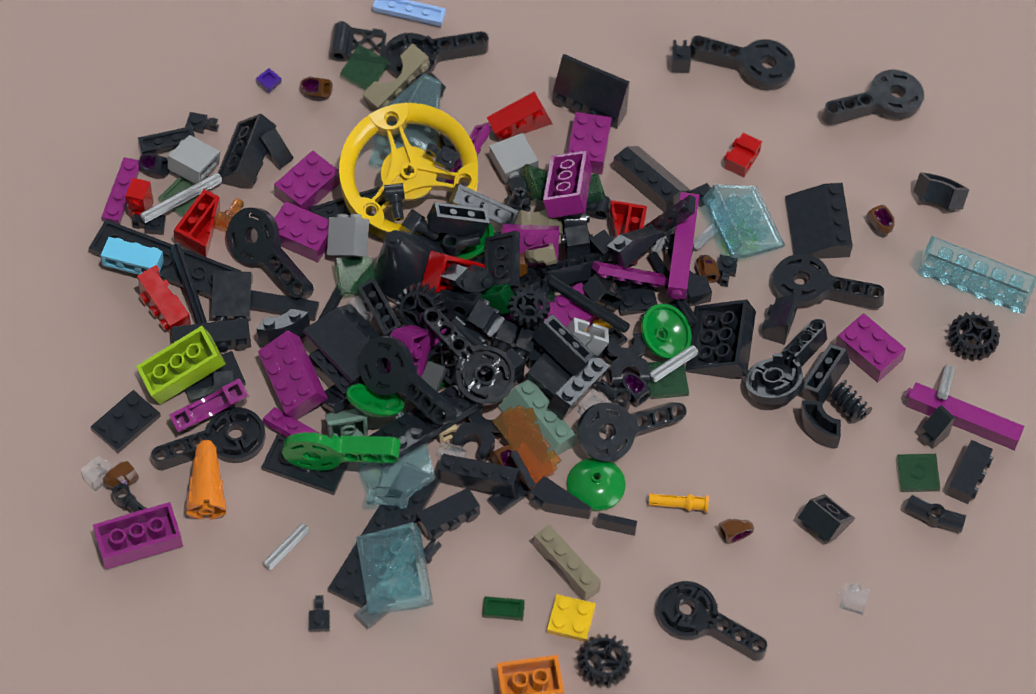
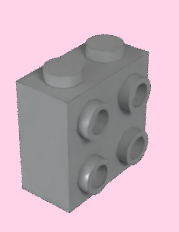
M523 133L489 146V157L505 184L511 178L533 175L538 171L539 160Z
M189 135L179 143L174 151L172 150L168 154L167 169L196 184L204 180L219 165L220 151Z
M337 214V217L329 218L327 255L367 257L369 219L362 218L360 214H350V217L345 214Z

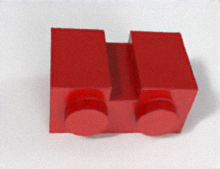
M743 132L739 138L736 137L734 140L733 148L731 151H727L724 161H726V170L744 178L761 152L762 141Z
M132 177L125 195L130 217L133 218V215H140L153 206L154 200L150 181Z

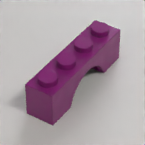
M237 379L209 396L169 414L177 431L181 433L250 396L241 379Z

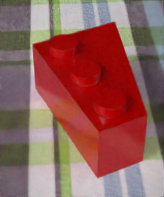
M535 91L487 117L499 141L553 124Z
M203 189L174 228V241L199 255L207 257L220 212V197Z
M610 200L609 213L614 239L620 234L644 228L647 206ZM638 258L632 264H637Z
M430 251L422 284L424 286L426 283H429V289L436 287L435 292H440L443 289H454V287L445 283L440 277L452 263L467 268L472 264L485 268V264Z
M155 265L137 276L140 289L139 298L143 304L147 303L154 318L158 317L163 330H168L172 335L171 327L191 324L190 315L178 296L174 295L167 287L170 285L168 281L161 279L159 275L160 269Z

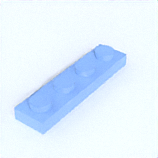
M375 0L373 4V11L440 27L446 15V8L410 0Z

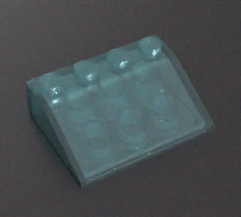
M713 185L702 198L730 258H747L785 246L757 186Z
M409 523L356 537L369 614L413 610L433 605L421 531L416 524Z

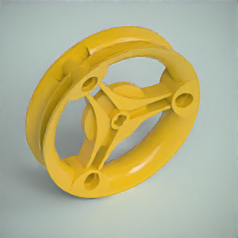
M399 103L378 109L366 116L355 126L343 146L339 162L343 199L351 214H360L362 218L369 219L368 232L378 238L385 240L386 235L393 230L413 233L401 223L384 219V213L391 207L388 202H385L382 206L378 204L385 195L384 185L403 183L405 194L403 201L421 199L430 193L431 190L453 192L455 184H460L461 182H467L469 184L467 188L477 192L478 159L473 142L465 129L453 117L435 107L419 103ZM391 121L396 122L394 126H390L387 123ZM418 124L427 126L444 135L460 154L462 168L457 173L436 167L433 158L427 155L426 151L410 145L404 134L407 125ZM379 134L388 137L391 153L385 158L381 167L383 186L372 199L361 197L355 179V168L358 156L364 145L374 135ZM400 134L404 147L396 149L392 136ZM439 177L454 180V185L438 182L436 179ZM370 210L376 212L373 216H369L366 213Z

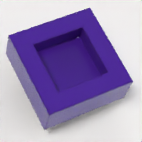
M268 68L256 77V83L269 93L282 83V79Z

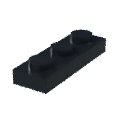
M189 126L138 137L142 154H156L174 150L182 140H185L189 135L193 137L195 135L193 127Z

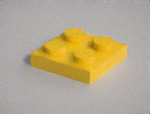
M557 594L547 633L582 642L587 641L596 603Z

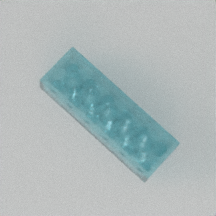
M931 236L918 271L919 274L926 278L935 279L944 285H950L962 292H968L980 299L991 301L995 305L1006 307L1013 312L1025 314L1036 286V276L934 236Z

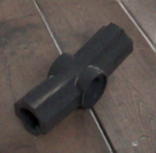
M913 494L910 496L904 511L925 520V523L931 528L940 526L962 532L966 519L964 514L947 510L939 503L931 504Z

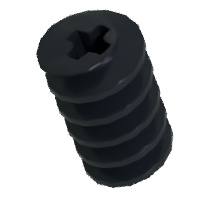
M843 380L834 388L830 399L835 401V404L840 407L842 412H846L845 415L847 417H851L850 420L853 423L859 422L870 414L872 407L866 409L865 407L868 403L866 401L860 403L863 397L855 398L858 392L855 390L850 393L852 386L845 387L847 380Z

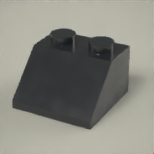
M799 294L778 297L775 299L774 305L770 304L767 312L769 319L764 320L761 329L764 331V339L783 345L786 344L796 315Z
M826 494L810 499L798 516L806 528L814 530L817 536L825 542L835 540L855 519V517Z

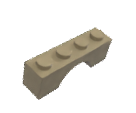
M413 43L400 55L403 65L400 76L390 83L374 81L362 94L364 101L375 111L391 105L395 98H399L403 94L404 89L408 85L411 86L416 81V77L420 73H424L428 69L430 64L428 56Z
M550 524L534 535V547L546 560H552L561 568L568 578L571 588L582 600L587 601L600 591L601 580Z

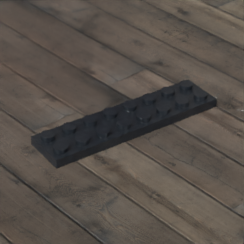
M106 219L89 246L90 253L101 256L108 237L120 238L130 243H139L149 248H158L163 251L164 263L159 272L161 279L184 288L170 248L173 244ZM182 248L196 291L200 295L212 299L213 271L241 272L239 269Z
M492 371L486 374L478 372V377L482 381H489L493 377ZM454 383L439 393L456 409L457 416L454 421L438 425L418 407H415L369 436L399 439L401 441L399 458L485 405H478L466 399ZM379 463V464H380L383 468H385L386 466L390 465L391 463Z
M405 463L328 587L329 593L359 608L367 604L416 524V513L425 509L440 484L439 478Z

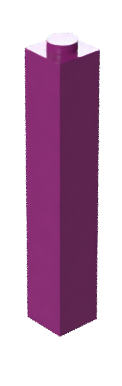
M684 192L680 194V200H683L688 195L696 197L695 213L676 226L667 297H672L673 299H686L699 194Z
M915 382L913 389L909 387L905 396L908 399L906 407L931 416L938 406L942 405L955 417L953 426L1015 451L1025 426L949 395L946 400L939 399L937 390Z

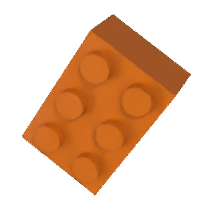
M558 655L497 663L496 674L500 694H564Z

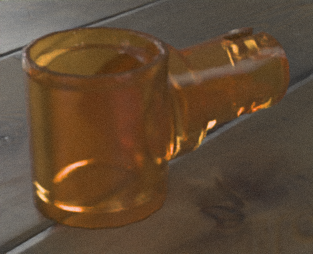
M235 198L229 209L218 213L215 227L227 231L231 218L242 209L244 202L239 198Z

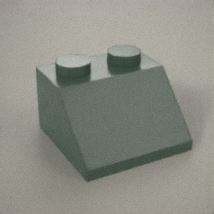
M355 407L338 412L337 414L333 412L325 414V425L329 438L333 434L339 438L340 435L368 436L367 415Z

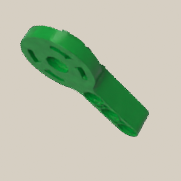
M303 432L290 435L284 440L282 454L290 463L309 470H329L337 467L342 462L396 463L399 458L401 441L394 437L340 435L339 438L334 434L329 438L327 435Z

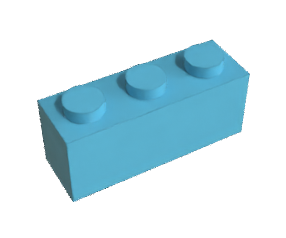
M108 237L101 253L103 266L137 275L155 265L161 270L164 263L163 251L158 248L145 247L139 243L126 242L120 238Z

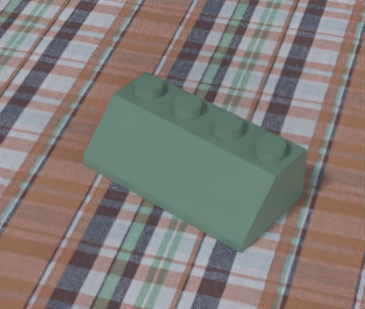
M528 379L516 386L498 408L501 412L510 415V424L527 431L528 434L524 442L541 464L544 465L575 446L576 434L564 419L562 420L547 408L550 404L549 400L538 386Z

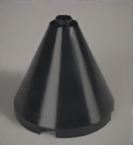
M393 230L386 235L374 266V279L386 298L396 302L400 298L398 296L399 293L404 292L403 289L410 286L412 283L417 285V283L423 281L430 251L446 254L436 240L433 241L425 235Z

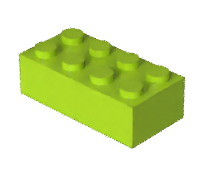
M200 326L136 367L150 395L159 404H162L226 363L211 335L203 326Z

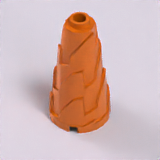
M203 440L197 445L193 460L186 514L196 519L203 520V515H209V519H216L224 516L227 511L223 479L221 480L216 446L210 440Z

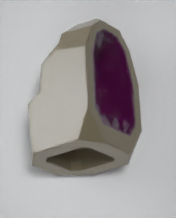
M553 243L537 245L526 249L524 252L525 257L530 263H538L539 265L557 263Z

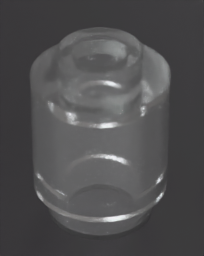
M355 296L347 302V305L351 304L368 322L372 320L373 314L363 298Z
M446 442L443 446H439L437 452L440 460L443 453L464 458L467 456V450H464L463 447Z

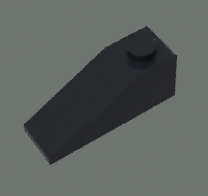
M648 226L620 234L607 245L612 263L626 269L658 241L664 233Z
M543 476L530 491L529 501L537 509L583 519L591 517L592 507L546 476Z

